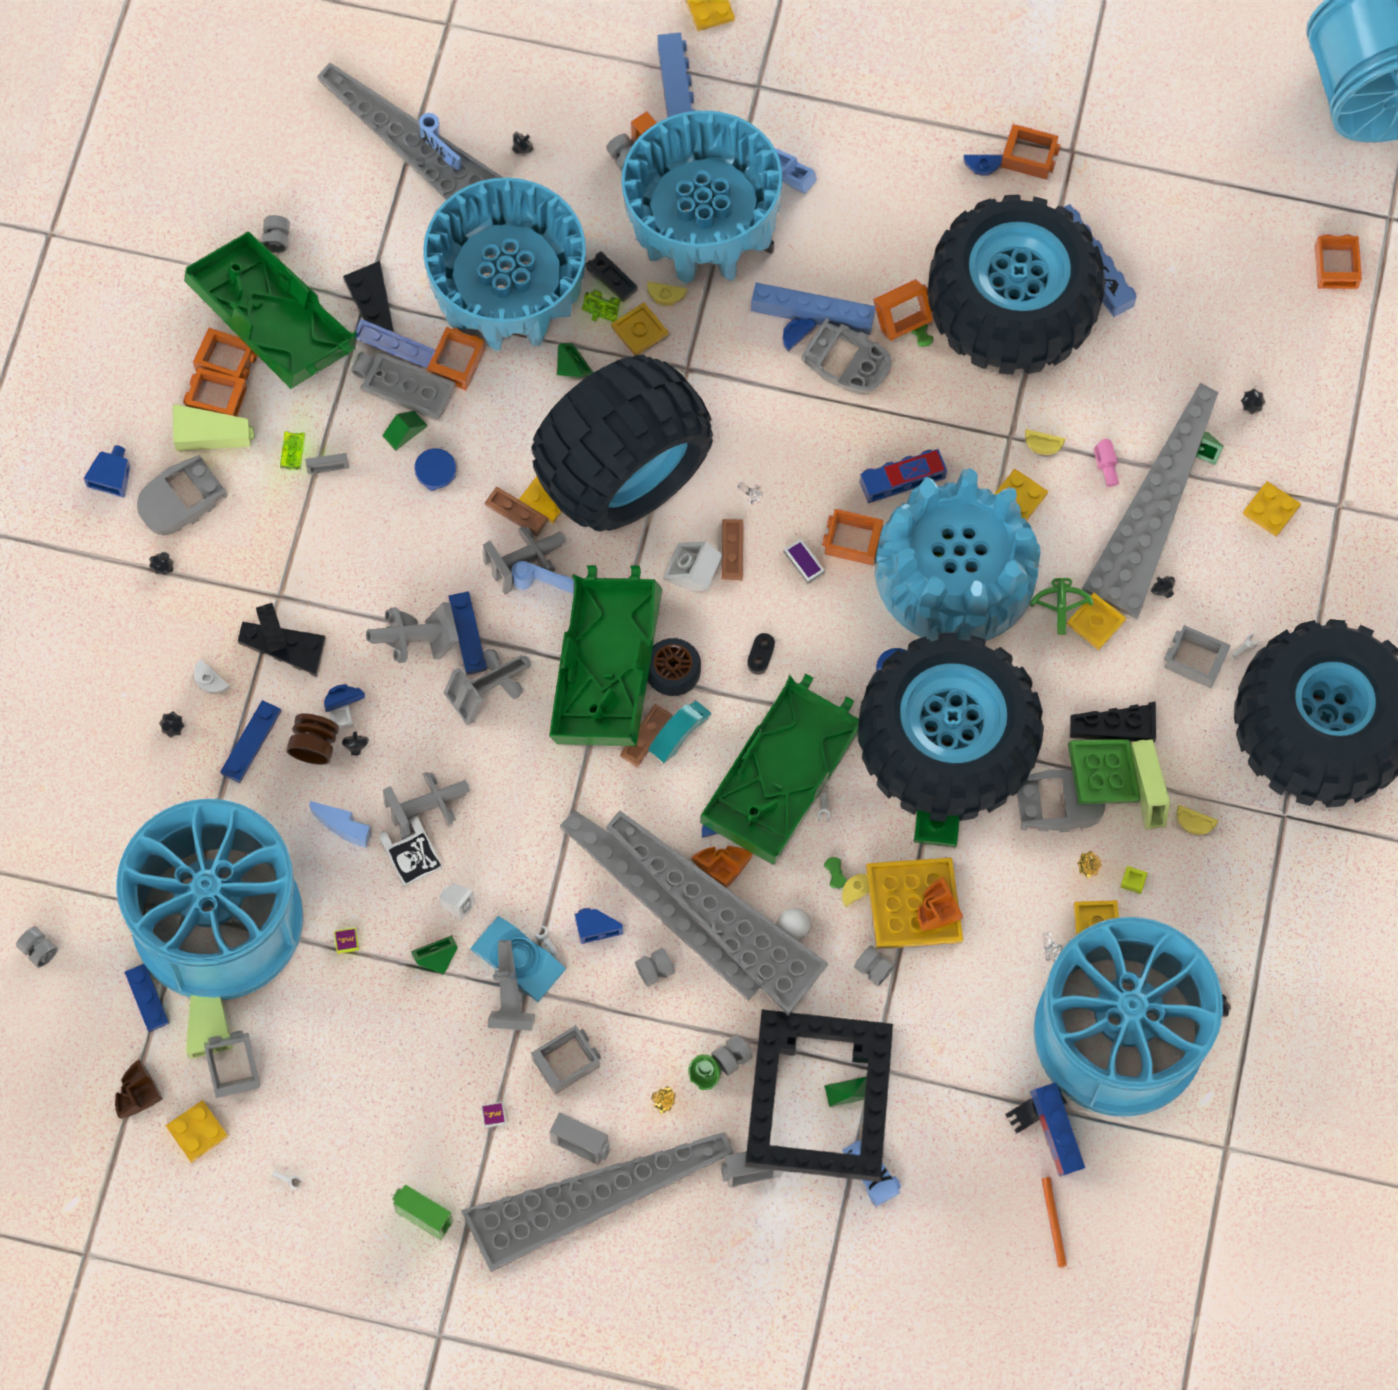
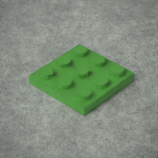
M1129 739L1072 740L1067 743L1078 804L1137 803L1140 801Z

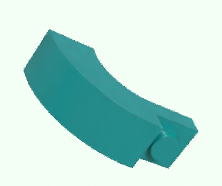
M696 700L690 705L686 703L665 724L648 750L665 763L677 753L685 739L697 727L709 719L712 713Z

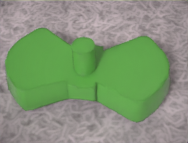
M927 324L911 331L917 337L918 346L926 347L934 341L933 336L926 333L928 329Z
M837 857L828 858L824 863V867L830 871L832 876L829 885L832 888L840 889L847 882L840 868L841 860Z

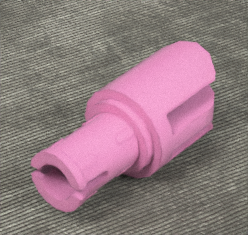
M1103 439L1094 447L1097 467L1103 470L1106 487H1113L1119 484L1115 470L1118 461L1112 441Z

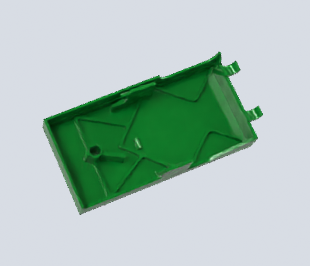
M249 231L192 263L185 269L184 282L290 389L356 349L354 343L357 331L354 330L353 333L348 331L321 306L318 295Z
M587 565L588 574L586 578L572 574L575 587L568 631L564 632L549 733V737L556 744L637 746L662 595V587L655 579H640V566L630 565L631 576L629 578H597L596 565Z
M806 673L799 684L794 681L792 676H788L782 691L763 721L755 728L700 817L702 825L772 865H775L858 735L859 718L848 713L854 700L846 696L842 705L838 707L808 690L814 678Z

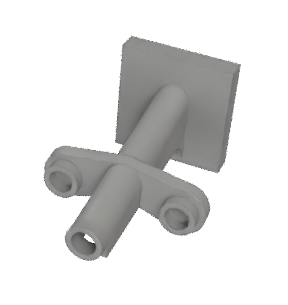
M521 527L518 529L520 536L528 546L503 557L499 555L491 541L483 544V563L487 565L491 562L493 578L495 581L503 580L504 595L512 591L511 569L514 563L518 561L531 562L537 559L542 568L552 572L555 571L550 560L546 561L543 555L562 547V544L566 542L560 531L534 542L531 530L528 527Z
M442 602L425 620L426 624L403 626L398 608L391 607L385 611V621L389 622L391 627L367 629L366 640L371 642V644L395 643L396 648L393 651V658L398 663H405L407 661L408 651L406 642L429 641L433 659H441L459 641L450 602Z
M487 649L483 652V658L491 672L471 682L461 668L453 670L444 694L466 725L475 721L484 701L481 695L498 685H501L511 698L517 699L523 693L522 686L511 678L531 667V661L527 656L521 655L500 666L496 650Z
M425 772L423 776L431 792L403 803H399L391 786L383 789L384 805L386 808L390 806L391 819L394 825L400 824L401 839L403 840L410 836L408 819L438 806L446 823L452 825L456 818L452 809L447 810L445 804L470 792L466 780L438 790L435 786L437 780L433 772Z
M499 940V965L496 967L493 980L500 981L501 1008L499 1011H491L488 1017L487 1028L532 1031L535 1023V1014L522 1013L512 952V941Z

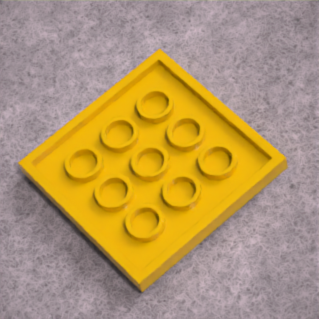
M952 857L866 864L876 949L963 942L961 920L927 931L921 930L918 921V906L922 907L925 899L923 896L924 892L933 882L941 877L944 878L959 907Z

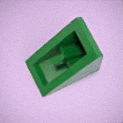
M415 411L396 414L382 437L396 451L424 430L427 424Z

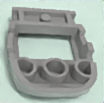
M826 318L802 354L801 360L825 381L843 389L861 394L876 389L889 372L891 366L889 353L879 343H874L868 339V335L865 333L850 330V327L843 324L838 327L829 323L830 319ZM839 337L859 348L840 378L825 371L824 367L821 366Z
M198 455L170 466L148 483L138 496L137 510L141 519L152 532L158 535H169L180 531L181 527L190 523L193 525L198 522L203 514L207 511L209 513L215 508L214 503L222 496L227 498L228 495L225 488L222 487L202 460V457ZM184 471L204 500L189 509L184 506L166 481L177 472L181 473Z
M1046 770L1030 774L1027 782L1017 793L1021 830H1026V827H1038L1039 831L1046 832L1048 830L1069 832V830L1075 828L1084 829L1096 825L1102 819L1105 811V804H1078L1072 770ZM1062 778L1066 817L1043 819L1038 780Z

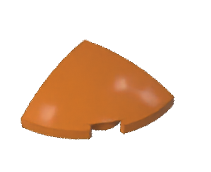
M714 846L696 853L692 856V861L699 869L727 888L748 864L753 853L735 846H727L726 849L718 850Z
M943 877L933 882L923 894L925 899L922 907L918 906V921L922 931L940 928L964 918Z

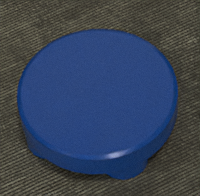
M428 449L422 452L416 459L414 465L416 478L430 491L443 488L456 478L455 460L449 452L443 449Z

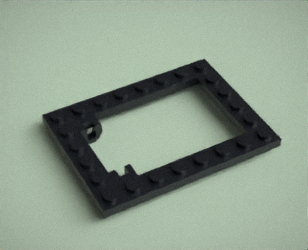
M762 1009L745 1167L880 1182L893 1024L792 1012L788 1016L783 1011ZM797 1037L854 1043L852 1062L867 1063L860 1155L770 1145L779 1054L795 1056Z

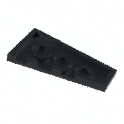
M380 261L344 275L343 280L363 320L394 332Z
M242 621L238 644L261 654L269 655L277 661H283L298 670H304L310 673V675L317 677L326 641L325 635L281 628L286 648L269 652L261 625Z
M1156 701L1148 702V705L1142 706L1138 704L1130 705L1129 708L1124 709L1111 708L1105 712L1092 711L1073 714L1070 716V738L1129 739V741L1153 739V742H1155Z

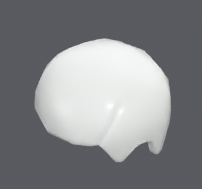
M798 908L787 909L779 916L776 922L778 927L796 940L804 939L811 929L809 916L805 911Z

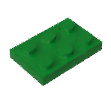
M917 810L914 843L957 847L958 815L947 816L945 822L929 820L930 813Z

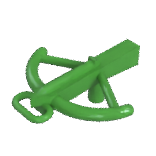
M1055 578L1051 582L1053 587L1037 593L1031 600L1030 606L1034 607L1035 604H1039L1056 611L1058 635H1065L1067 624L1066 612L1087 602L1089 605H1093L1094 602L1085 591L1076 587H1070L1072 585L1070 578ZM1057 593V607L1042 602L1039 599L1045 595ZM1066 593H1075L1085 598L1066 607Z

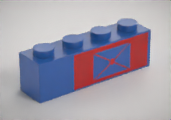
M929 449L914 457L907 456L895 463H885L880 468L866 469L860 474L859 483L869 504L915 489L921 485L926 477H930L934 482L946 479L947 468L939 449L933 451Z
M1056 1082L1031 1090L1030 1093L1058 1175L1063 1176L1084 1169L1085 1165Z

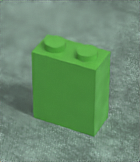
M406 1184L402 1189L398 1188L392 1198L394 1200L395 1212L441 1241L454 1222L450 1211Z

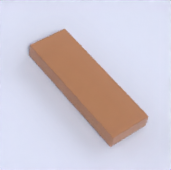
M497 486L485 501L487 507L520 527H528L536 537L548 522L546 516Z
M722 519V580H743L742 519Z
M655 704L640 725L637 746H625L620 757L639 767L649 753L648 749L653 740L673 714Z

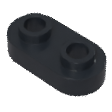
M761 633L754 639L747 661V667L753 674H763L768 669L775 648V640L770 634ZM761 641H767L768 644L762 645ZM759 659L762 663L756 664L754 661Z

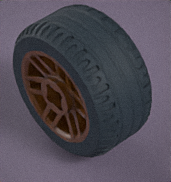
M678 638L663 639L653 645L648 674V682L652 688L668 696H680L692 690L701 674V659L695 647L689 642Z

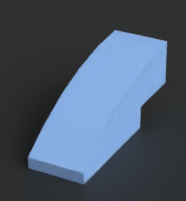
M776 149L782 168V181L806 194L817 181L815 171L798 163L797 157Z
M310 801L311 812L326 828L342 839L367 848L372 833L370 825L353 821V815L350 811Z

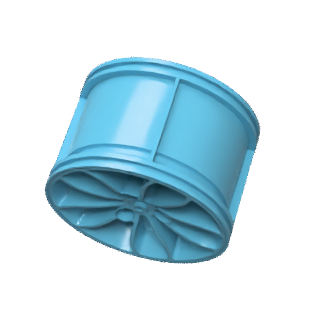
M1324 0L1310 16L1306 26V35L1315 56L1335 130L1341 136L1358 142L1376 143L1398 140V0Z
M196 799L179 803L161 811L148 820L135 833L124 850L116 879L118 904L127 927L132 933L135 947L148 971L170 990L189 998L193 995L211 998L221 997V1000L235 999L248 995L268 984L291 960L300 941L303 928L302 900L294 879L291 859L283 839L270 822L254 810L244 805L221 799ZM219 849L215 859H206L204 851ZM231 850L248 854L233 865L228 861ZM193 854L197 856V862L189 866L181 861ZM262 863H267L276 872L277 880L272 882L242 883L241 877L246 872ZM173 866L176 869L175 879L161 877L170 867ZM224 873L231 874L226 879L220 878ZM187 878L192 879L188 884L182 883ZM152 888L174 893L173 899L156 906L143 916L145 903ZM274 893L276 897L272 911L262 927L258 929L251 917L240 909L243 898ZM207 907H214L212 911L204 912ZM180 913L184 918L182 925L167 943L163 942L153 933L154 926L166 916ZM234 917L245 925L249 932V939L231 948L222 938L220 925ZM196 925L211 927L219 952L213 954H194L179 950V946Z
M1120 917L1094 924L1077 934L1062 949L1052 966L1046 986L1040 997L1034 1019V1041L1041 1065L1053 1083L1056 1082L1059 1090L1065 1096L1088 1110L1119 1117L1137 1116L1156 1111L1175 1100L1184 1092L1197 1074L1202 1061L1213 1047L1220 1030L1223 1015L1220 983L1212 964L1204 952L1185 934L1167 924L1139 917ZM1113 960L1117 979L1109 982L1091 963ZM1124 960L1144 964L1139 977L1133 972H1126ZM1081 968L1100 991L1098 997H1062L1063 988L1068 976ZM1151 968L1169 979L1156 989L1146 982ZM1123 983H1128V984H1130V985L1132 986L1133 990H1131V991L1125 990V989L1122 987V984H1123ZM1176 986L1188 1005H1164L1161 997ZM1072 1008L1088 1009L1094 1011L1096 1024L1079 1032L1068 1033L1064 1026L1062 1013ZM1148 1013H1153V1014H1155V1015L1157 1016L1158 1020H1157V1021H1151V1020H1149L1148 1017H1147V1014H1148ZM1186 1017L1194 1020L1196 1033L1194 1043L1185 1041L1163 1025L1164 1018ZM1116 1018L1119 1021V1025L1111 1024L1108 1019ZM1102 1033L1113 1042L1107 1069L1104 1070L1090 1062L1079 1052L1074 1043ZM1154 1037H1158L1185 1052V1055L1177 1063L1161 1072L1152 1074V1059L1147 1043ZM1121 1046L1137 1047L1142 1061L1140 1075L1124 1076L1117 1073L1116 1058Z

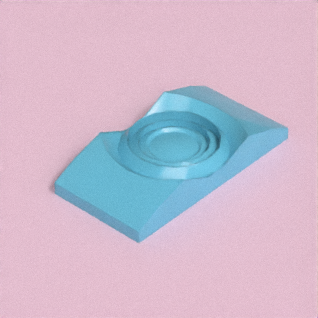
M497 916L470 950L496 969L499 965L498 941H512L518 987L536 1002H539L564 973L566 968L549 952L526 937L517 927Z

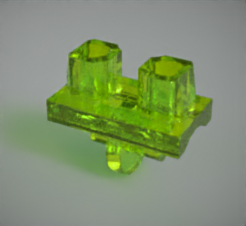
M595 289L591 293L586 291L581 310L592 314L591 320L597 322L599 317L615 322L618 318L620 299L610 297L609 300L602 298L603 294Z
M284 431L280 468L288 470L301 469L305 433Z

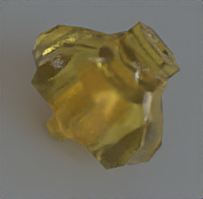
M1092 851L1082 853L1077 862L1079 872L1087 878L1098 875V871L1101 868L1099 856L1095 855Z
M670 1086L660 1088L658 1092L652 1093L651 1099L654 1102V1107L661 1114L671 1111L672 1106L675 1104L676 1093L672 1091Z

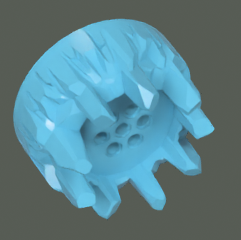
M691 111L670 116L647 129L633 144L625 159L621 184L627 217L633 224L637 241L643 248L647 249L649 261H657L663 257L673 259L677 278L685 284L694 280L698 264L704 263L718 264L721 275L725 279L733 281L737 274V261L743 251L750 249L762 251L767 249L772 241V234L776 230V216L780 210L782 198V168L776 149L761 130L750 122L728 113Z
M493 178L479 181L466 186L448 198L436 211L429 223L423 246L427 278L435 299H438L440 310L445 314L446 320L452 328H458L462 331L467 328L478 329L482 332L488 345L495 351H500L504 338L510 337L513 333L526 334L528 341L533 346H540L552 319L571 316L572 304L578 300L582 279L584 278L585 237L575 212L567 202L549 188L518 178ZM509 249L515 250L513 252H507V250ZM494 255L495 257L488 258L487 256ZM525 261L530 262L529 264H522ZM504 267L510 268L509 270H503ZM484 273H490L489 276H483ZM521 279L526 280L525 282H522V283H521V282H518V280H521ZM500 285L506 286L505 288H498Z
M971 468L961 471L956 484L954 482H947L944 486L938 487L933 479L926 477L921 485L912 490L907 503H902L891 514L888 522L883 526L876 551L874 570L876 586L887 610L907 630L921 638L926 636L931 641L938 640L941 633H956L957 639L970 641L971 635L986 639V641L1001 635L1022 617L1032 600L1036 587L1041 554L1040 545L1037 543L1036 535L1031 525L1025 518H1021L1020 506L1016 503V490L1008 487L995 495L990 489H980L977 487L978 475ZM970 534L973 536V538L967 539L964 537V535ZM943 535H950L952 539H945ZM960 551V552H962L964 555H963V556H957L954 552ZM976 551H983L985 555H978ZM940 552L943 556L937 557L933 553ZM950 568L953 569L955 572L947 573L945 569ZM973 568L976 572L970 573L966 569Z

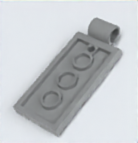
M360 352L351 369V373L356 377L365 378L360 387L361 390L436 420L440 419L456 387V383L382 353H377L374 361V358L369 354Z

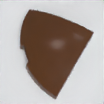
M139 1059L128 1068L120 1080L123 1085L121 1086V1094L117 1092L115 1096L116 1113L119 1119L126 1118L151 1107L163 1099L155 1082Z

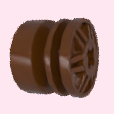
M307 713L296 715L295 725L292 727L295 735L289 738L286 749L287 753L291 757L306 763L328 764L333 753V746L331 744L336 741L339 726L334 721L319 715Z

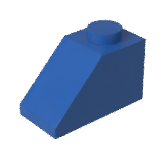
M584 908L574 914L581 944L623 935L622 923L597 909Z

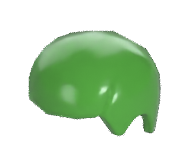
M708 1054L697 1055L691 1060L688 1067L690 1082L696 1084L700 1090L712 1089L717 1085L722 1074L719 1062Z

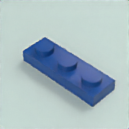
M142 964L125 971L124 973L148 1032L168 1025V1019L146 966Z

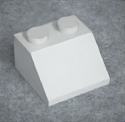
M706 541L678 543L663 579L691 591H707L715 570L719 566L722 554Z

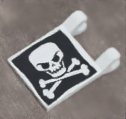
M417 816L410 819V824L415 834L393 845L387 832L384 831L379 834V840L404 887L443 868Z

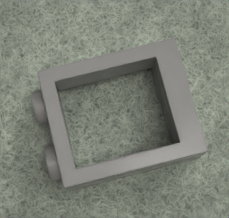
M1183 625L1181 632L1177 630L1172 642L1175 643L1173 649L1168 648L1164 657V660L1167 661L1165 668L1212 688L1231 645ZM1183 639L1217 654L1208 675L1174 660Z
M576 1025L531 1053L533 1062L555 1095L600 1067L599 1059H601L599 1052L595 1047L591 1049L587 1042L589 1038L583 1029L579 1030ZM575 1038L591 1063L560 1082L544 1057Z
M236 1031L230 1033V1037L221 1038V1036H214L209 1038L208 1042H205L204 1048L216 1098L260 1088V1080L249 1032ZM244 1042L252 1077L220 1084L212 1049Z
M559 1112L549 1132L551 1143L597 1165L600 1164L601 1160L605 1161L610 1152L608 1135Z
M746 1152L726 1155L725 1163H721L723 1181H728L729 1187L782 1176V1171L745 1167Z

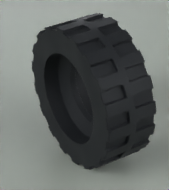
M273 603L256 607L269 652L286 648Z

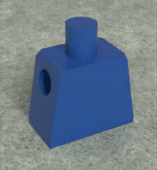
M114 445L111 454L103 451L99 452L84 476L86 486L124 498L130 474L129 461L123 457L126 449Z

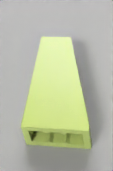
M173 405V442L176 451L251 447V439H254V427H250L248 419L182 405Z
M1153 739L1132 742L1131 752L1145 829L1167 827L1170 800Z
M190 996L186 1045L189 1059L206 1055L204 1044L208 1042L209 1038L214 1036H221V1038L230 1037L221 997ZM232 1044L214 1048L212 1051L216 1053L232 1049L233 1046Z

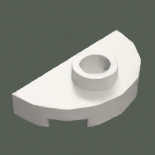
M200 658L194 669L195 681L199 688L206 693H224L229 690L230 685Z

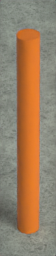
M1045 1177L1041 1180L1058 1267H1065L1067 1262L1050 1177Z

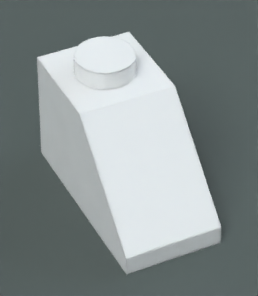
M452 883L450 887H445L439 896L441 907L461 921L475 905L473 891L455 883Z

